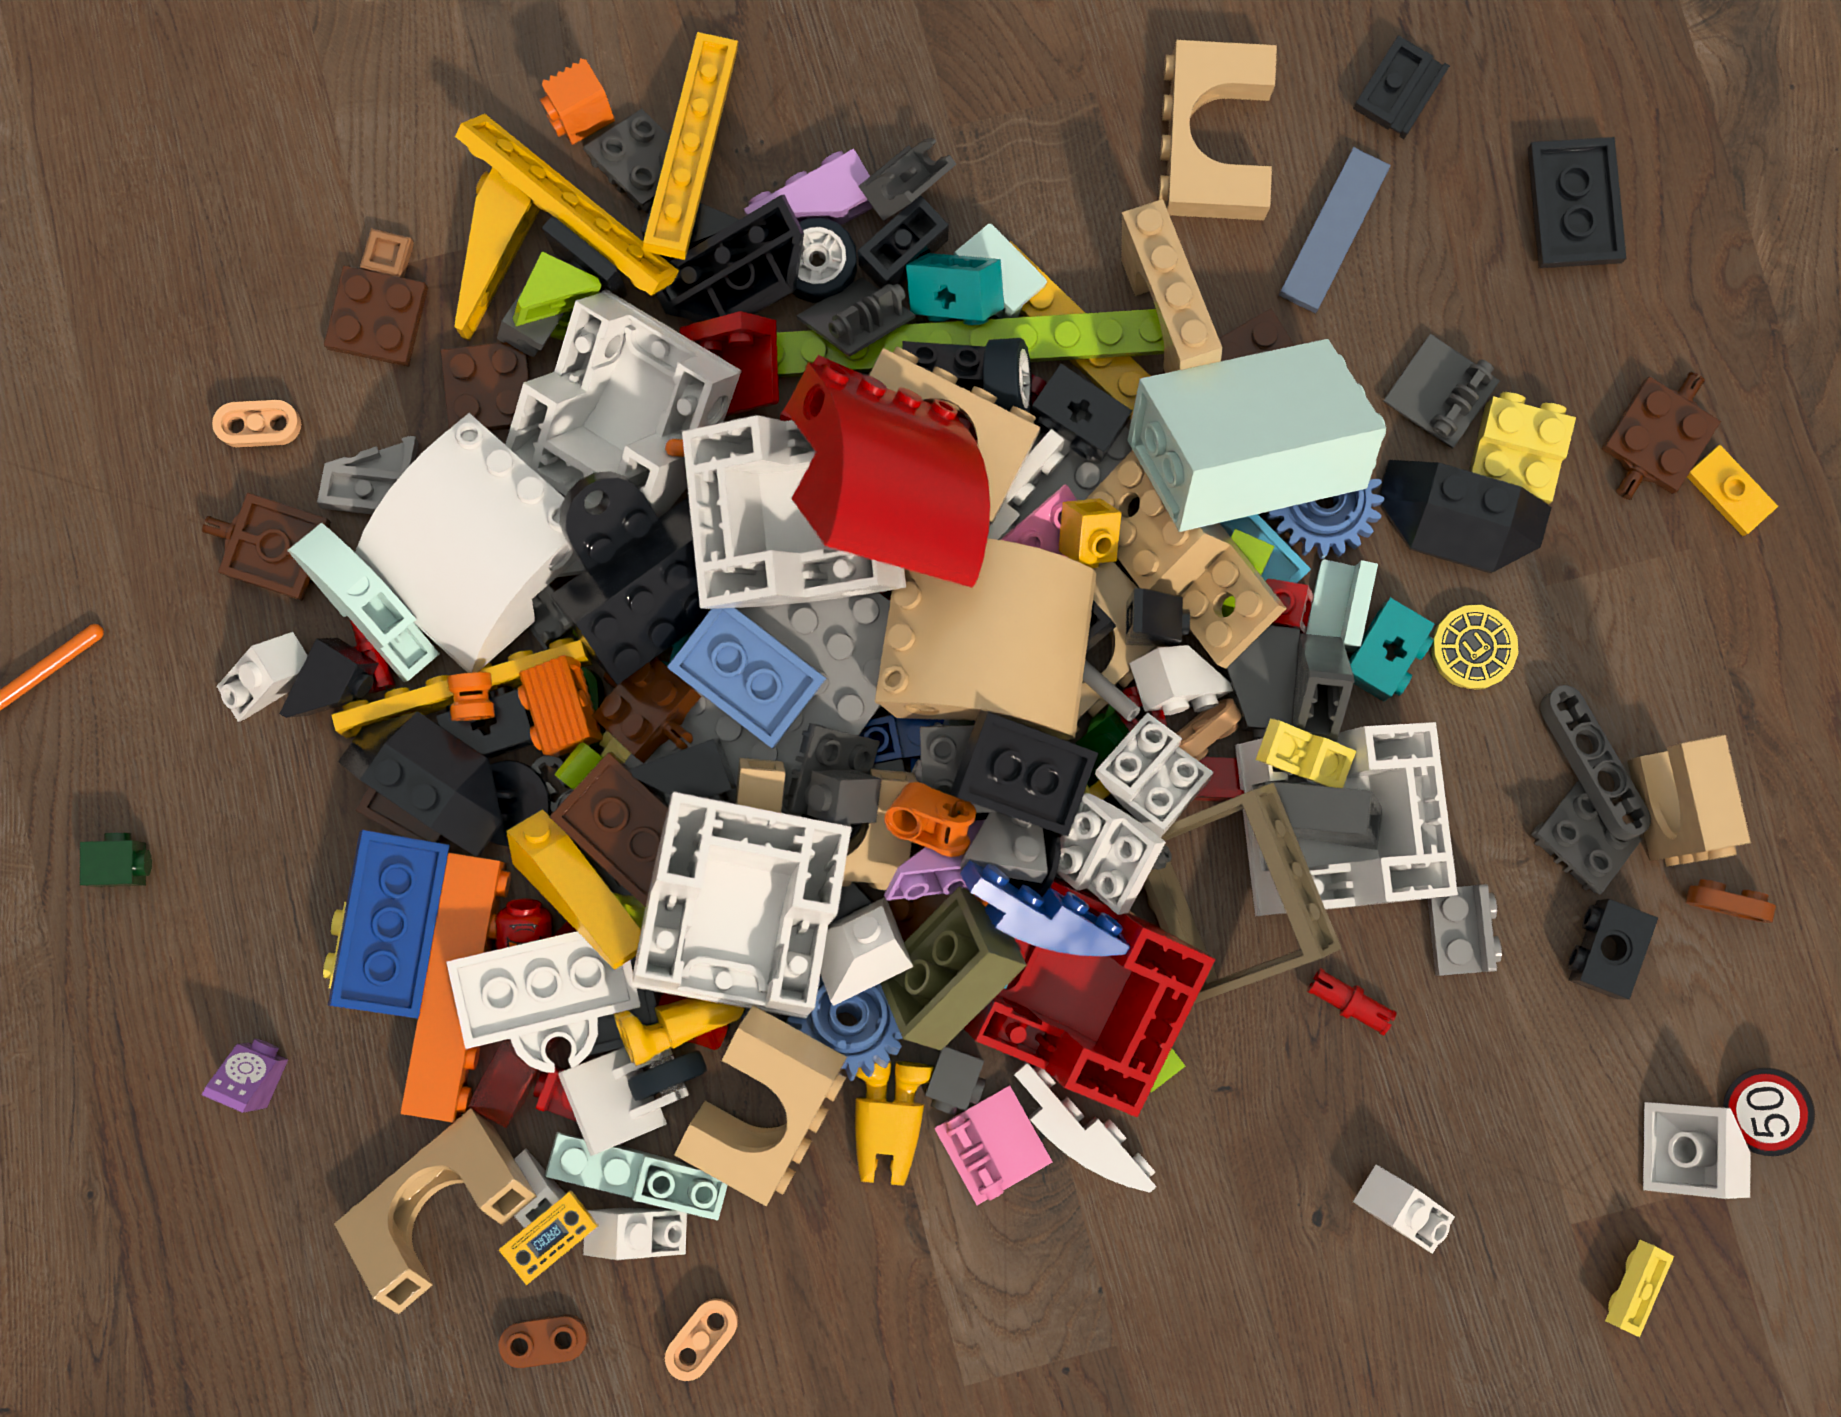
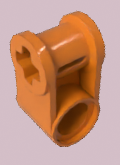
M912 782L904 786L887 810L885 824L888 830L900 839L925 846L944 856L958 857L964 855L969 849L970 838L967 833L969 826L975 820L976 809L971 802L930 788L924 783Z

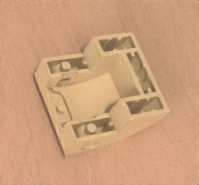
M989 538L987 539L980 574L973 588L904 569L906 588L895 589L891 593L875 703L880 704L896 718L974 720L976 722L981 709L1057 738L1075 739L1097 574L1094 569L1060 554L1040 548Z

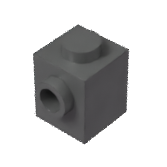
M853 769L812 771L810 790L808 792L807 815L821 819L824 822L851 827V824L874 823L877 820L881 778Z
M948 1046L940 1050L932 1078L925 1092V1096L933 1098L930 1106L955 1115L957 1108L967 1111L970 1102L978 1104L986 1079L979 1077L984 1060Z

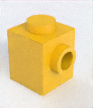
M1101 498L1063 502L1058 551L1066 557L1090 568H1097L1100 563L1117 561L1121 512Z

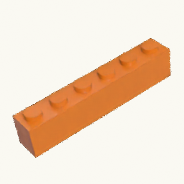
M448 853L419 1019L417 1021L400 1114L455 1122L461 1117L462 1113H466L470 1108L472 1088L466 1086L469 1070H475L477 1067L480 1046L465 1049L447 961L491 951L492 942L496 936L495 918L498 914L500 898L507 897L511 883V872L506 871L507 863Z

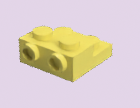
M1503 392L1500 393L1499 398L1493 396L1485 404L1469 471L1521 486L1549 505L1553 501L1561 463L1567 458L1576 417L1566 415L1567 409L1555 403H1542L1541 408L1524 404L1525 397L1516 393Z

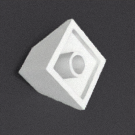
M885 897L828 925L820 974L833 1006L913 967Z
M1645 1102L1643 1190L1723 1199L1750 1197L1751 1153L1731 1108Z

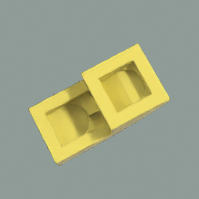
M1270 718L1255 760L1324 787L1343 788L1356 751L1327 738L1310 734L1285 722Z

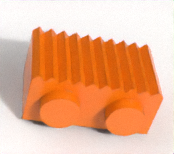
M580 58L579 64L573 63L572 68L565 67L564 72L558 71L557 76L551 75L549 81L543 79L542 87L546 96L539 100L547 113V119L558 137L566 134L573 145L615 121L605 91L587 60Z
M567 655L559 656L519 672L522 685L518 687L519 699L524 708L530 710L534 726L530 727L532 742L539 751L542 750L544 755L559 757L574 751L582 742L590 745L603 740L598 721L592 717L595 710L591 701V695L588 692L586 679L583 676L584 672L581 668V663L579 660Z

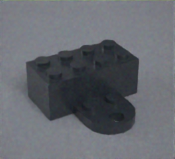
M612 471L595 472L580 479L567 492L560 507L559 524L566 541L586 570L550 596L590 655L618 685L697 628L711 610L700 608L689 497L658 518L644 494L626 476ZM595 490H601L603 492L601 502L593 508H585L584 501L586 497Z

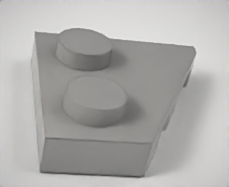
M407 436L402 438L403 443L378 450L376 446L361 451L354 457H342L325 463L317 500L319 507L327 510L373 514L389 489L415 461L418 448L416 437Z
M990 812L962 859L960 870H963L968 861L972 860L983 868L987 864H991L1005 873L1008 878L1042 883L1048 873L1043 828L999 812Z

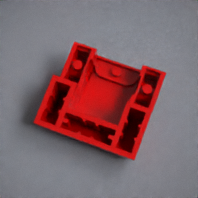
M808 362L805 367L806 370L784 410L816 451L791 499L826 547L973 588L980 574L989 533V480L979 447L969 430L957 418L958 411L950 404L939 399H935L932 404L925 402L918 394L904 387H900L897 392L887 389L886 385L881 381L868 375H863L861 380L851 377L845 369L833 363H826L825 367H821Z
M1055 877L1050 888L1063 896L1067 892L1075 894L1089 906L1088 911L1097 917L1102 912L1111 916L1122 925L1123 930L1121 934L1131 948L1126 955L1080 956L1040 948L1014 938L1027 966L1008 983L1007 989H1002L963 1029L975 1041L1045 1069L1064 1088L1138 1117L1216 959L1130 912L1117 915L1097 896L1085 890L1077 891L1069 883Z

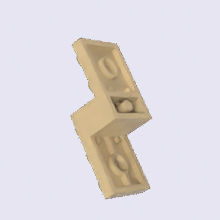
M1133 450L1085 499L1101 498L1121 512L1117 558L1140 588L1183 597L1182 609L1190 610V630L1218 666L1227 668L1287 609L1220 523L1182 532L1178 531ZM1135 497H1139L1140 508L1134 516L1129 517V503ZM1234 596L1236 601L1234 611L1228 617H1223L1222 605L1228 597Z

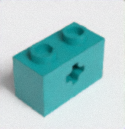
M927 253L906 264L910 311L915 315H926L929 321L934 322L957 318L963 319V323L967 325H980L987 323L989 317L1004 309L1001 259Z
M1390 597L1381 605L1363 635L1361 647L1353 652L1349 659L1354 674L1353 684L1383 702L1391 698L1393 694L1400 696L1413 676L1407 672L1415 658L1422 660L1434 641V638L1429 636V633L1435 624ZM1392 643L1396 646L1394 654L1397 657L1389 661L1385 658L1387 655L1385 647Z

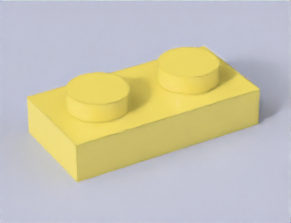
M1639 1240L1636 1249L1627 1258L1626 1273L1620 1287L1610 1298L1608 1305L1609 1313L1605 1321L1640 1337L1674 1256L1654 1245Z

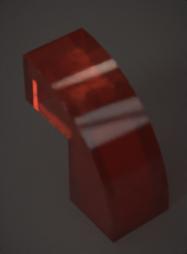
M561 1036L554 1037L548 1041L545 1047L547 1057L550 1056L559 1044ZM510 1039L503 1040L481 1078L468 1107L507 1128L526 1102L539 1070L530 1067L516 1054Z

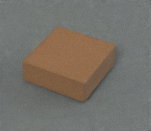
M371 228L360 269L404 278L414 241L409 237Z

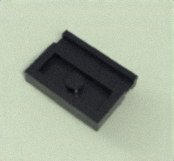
M1398 35L1353 109L1387 130L1391 128L1400 134L1399 137L1405 139L1450 65L1439 63L1433 59V55Z

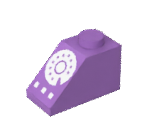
M254 1039L252 1044H236L206 1085L202 1095L240 1112L267 1108L288 1059L276 1055L279 1048L263 1040Z

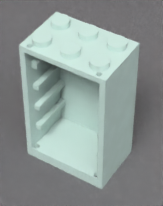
M1329 339L1140 378L1127 441L1178 531L1182 532L1367 489L1372 471L1376 466V459L1382 440L1386 435V426L1383 417L1376 413L1367 399L1363 387L1357 384L1348 370L1344 358L1336 352Z

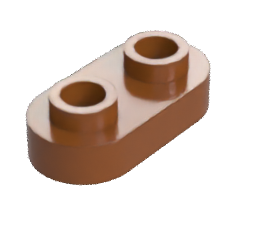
M1700 879L1698 886L1691 885L1688 888L1685 902L1688 905L1751 921L1773 923L1776 905L1768 902L1769 895L1765 893L1742 890L1741 895L1725 892L1726 884Z
M570 1314L518 1321L510 1325L502 1333L499 1339V1353L508 1365L515 1368L567 1362L577 1358L584 1351L588 1343L589 1333L585 1323L577 1316ZM564 1331L570 1334L572 1338L570 1346L563 1347L557 1342V1334ZM516 1338H522L527 1342V1352L518 1353L515 1351L513 1342Z

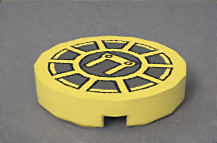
M1465 605L1448 613L1436 626L1433 634L1434 641L1431 653L1438 672L1451 684L1461 688L1485 689L1502 681L1513 669L1518 656V639L1510 621L1498 610L1484 605Z

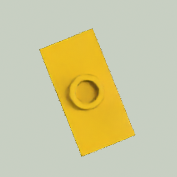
M1721 445L1715 447L1696 464L1687 476L1743 537L1749 534L1778 507Z

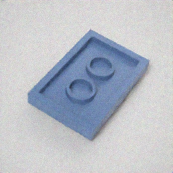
M737 608L711 609L667 666L668 669L771 748L777 745L827 679Z

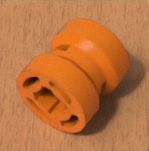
M462 673L447 677L448 690L453 694L454 703L450 706L451 721H471L495 717L494 703L489 700L488 693L492 687L491 673ZM482 693V695H466V694Z

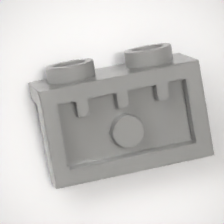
M1488 885L1457 887L1458 895L1428 899L1435 975L1497 971L1496 962L1501 961L1502 950L1499 937L1493 936L1492 919H1495L1497 916V904L1495 895L1489 893Z

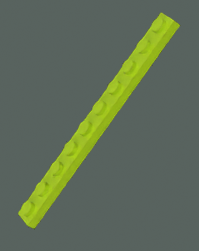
M1156 309L989 319L987 323L980 325H967L963 321L905 324L850 357L813 330L777 332L778 377L802 376L806 370L807 363H813L818 355L859 373L871 372L882 349L885 348L893 353L896 347L902 348V341L985 347L988 340L1022 338L1028 347L1030 362L1164 354V340Z

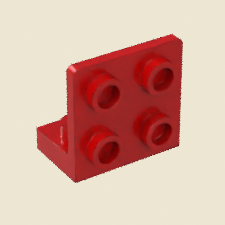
M739 311L679 327L680 334L742 370L726 416L778 404L776 320Z

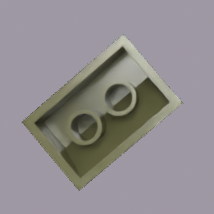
M959 886L904 942L913 967L880 983L902 1038L937 1050H942L1027 966L1014 937L995 928L984 910L985 907L963 887Z

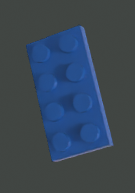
M360 830L329 995V1006L419 1019L449 845Z

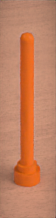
M98 624L89 625L0 689V711L100 640L104 635L103 628Z

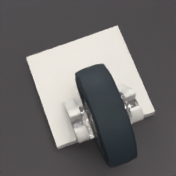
M624 1047L574 1068L562 1071L558 1075L590 1156H593L666 1125L667 1122L661 1107L689 1096L685 1082L704 1074L707 1071V1067L699 1050L674 1058L671 1048L658 1053L646 1063L635 1066ZM649 1065L650 1069L643 1071L642 1068ZM660 1093L661 1098L655 1100L653 1095Z

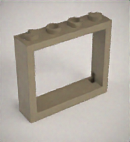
M1274 783L1251 790L1176 821L1161 837V839L1167 841L1244 809L1301 948L1221 978H1217L1212 966L1194 1004L1319 960L1342 949ZM1171 861L1167 862L1166 867L1163 869L1151 870L1143 885L1147 892L1148 905L1155 912L1161 929L1208 954Z

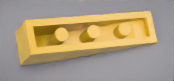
M493 167L490 172L486 171L482 174L476 187L477 197L454 325L460 336L469 342L540 211L529 196L518 187L506 182Z
M543 809L506 831L513 865L614 970L637 955L641 929L571 838L549 818V815Z

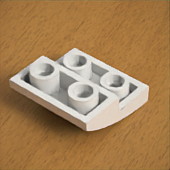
M1146 713L1096 769L1095 775L1131 815L1161 838L1207 785L1214 772L1179 747L1182 740L1179 735L1149 713Z
M1084 793L1069 836L1062 835L1060 838L1061 856L1057 874L1077 891L1088 888L1117 915L1128 913L1166 842L1149 828L1117 807L1090 793Z

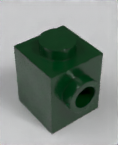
M104 833V841L80 842L81 886H146V876L150 875L152 869L151 853L149 850H146V843L131 840V833Z

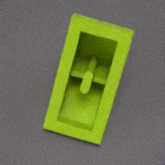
M541 252L518 299L513 316L515 326L573 310L576 300L599 293L601 288L599 279L547 253Z

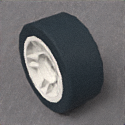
M807 218L799 222L804 232L797 287L793 294L799 299L811 303H819L830 296L842 292L853 283L857 272L856 246L849 232L837 222L825 218ZM814 254H819V258L825 260L822 266L816 267L811 264Z
M1022 338L988 340L984 351V390L997 397L995 405L1009 412L1012 406L1023 409L1030 413L1031 364L1028 347Z

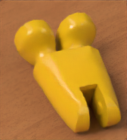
M688 997L655 1007L658 1023L653 1025H642L640 1020L628 1010L614 1013V1018L631 1062L638 1066L646 1063L655 1055L670 1047L674 1049L694 1037L737 1021L742 1016L744 1008Z
M889 1061L886 1068L874 1062V1072L871 1077H867L860 1067L856 1073V1076L866 1084V1097L856 1098L855 1136L859 1177L861 1182L874 1183L875 1170L878 1165L876 1154L894 1155L890 1166L892 1172L891 1185L904 1186L913 1162L924 1110V1104L914 1102L915 1094L920 1085L930 1082L935 1067L917 1062L896 1061L895 1097L893 1102H888L886 1094L892 1061Z

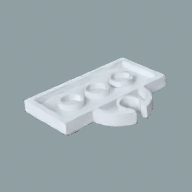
M577 931L447 961L465 1049L510 1039L516 1054L530 1067L544 1072L555 1073V1064L545 1053L546 1044L550 1039L561 1036L569 1040L571 1053L567 1060L571 1068H574L593 1049L598 1036L597 1017L641 1007L637 988L630 987L633 976L631 961L629 960L614 970Z

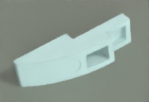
M320 523L287 550L340 614L351 619L403 682L409 681L440 654L415 625L414 621L417 619L399 598L349 546L323 523Z
M556 1132L545 1176L548 1178L631 1197L635 1201L714 1220L719 1219L728 1186L693 1165L620 1145L590 1156L584 1138Z

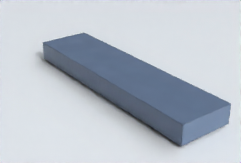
M1353 147L1279 296L1316 314L1391 165Z

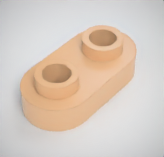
M282 400L230 402L222 405L216 411L212 426L216 436L232 447L285 445L292 442L298 436L301 430V418L290 404ZM285 418L287 421L285 428L276 431L274 429L275 422L278 419ZM240 420L244 421L243 430L239 433H233L232 427L234 423Z
M1228 698L1218 701V706L1202 711L1176 733L1182 738L1179 747L1199 761L1208 754L1209 750L1207 748L1217 739L1225 738L1235 732L1239 727L1237 722L1241 719L1242 715L1233 699Z
M720 1298L705 1301L672 1340L665 1353V1364L673 1377L682 1381L697 1379L706 1371L729 1342L738 1326V1314L731 1303ZM712 1313L721 1314L724 1318V1325L721 1328H713L708 1321L709 1315ZM685 1348L693 1349L697 1356L696 1361L693 1363L684 1362L681 1358V1351Z

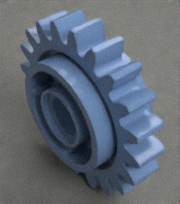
M1372 479L1369 481L1367 489L1333 496L1334 504L1332 508H1322L1315 501L1272 510L1266 515V518L1268 520H1281L1275 532L1278 535L1284 532L1290 533L1287 541L1289 547H1292L1297 541H1301L1303 543V556H1306L1313 546H1316L1320 559H1324L1327 556L1329 547H1332L1334 553L1340 557L1345 553L1344 542L1355 550L1361 545L1357 534L1368 538L1374 532L1367 522L1375 523L1381 519L1382 515L1371 507L1379 506L1384 501V497L1372 494V491L1382 481L1381 479Z
M821 976L819 978L815 1009L806 1019L790 1016L786 1022L788 1025L846 1056L847 1059L841 1069H846L850 1081H854L859 1067L867 1077L873 1075L874 1062L886 1068L890 1061L888 1053L897 1055L900 1051L901 1044L896 1039H903L880 983L833 1006ZM843 1012L850 1013L857 1019L858 1024L845 1026L838 1021L836 1015Z

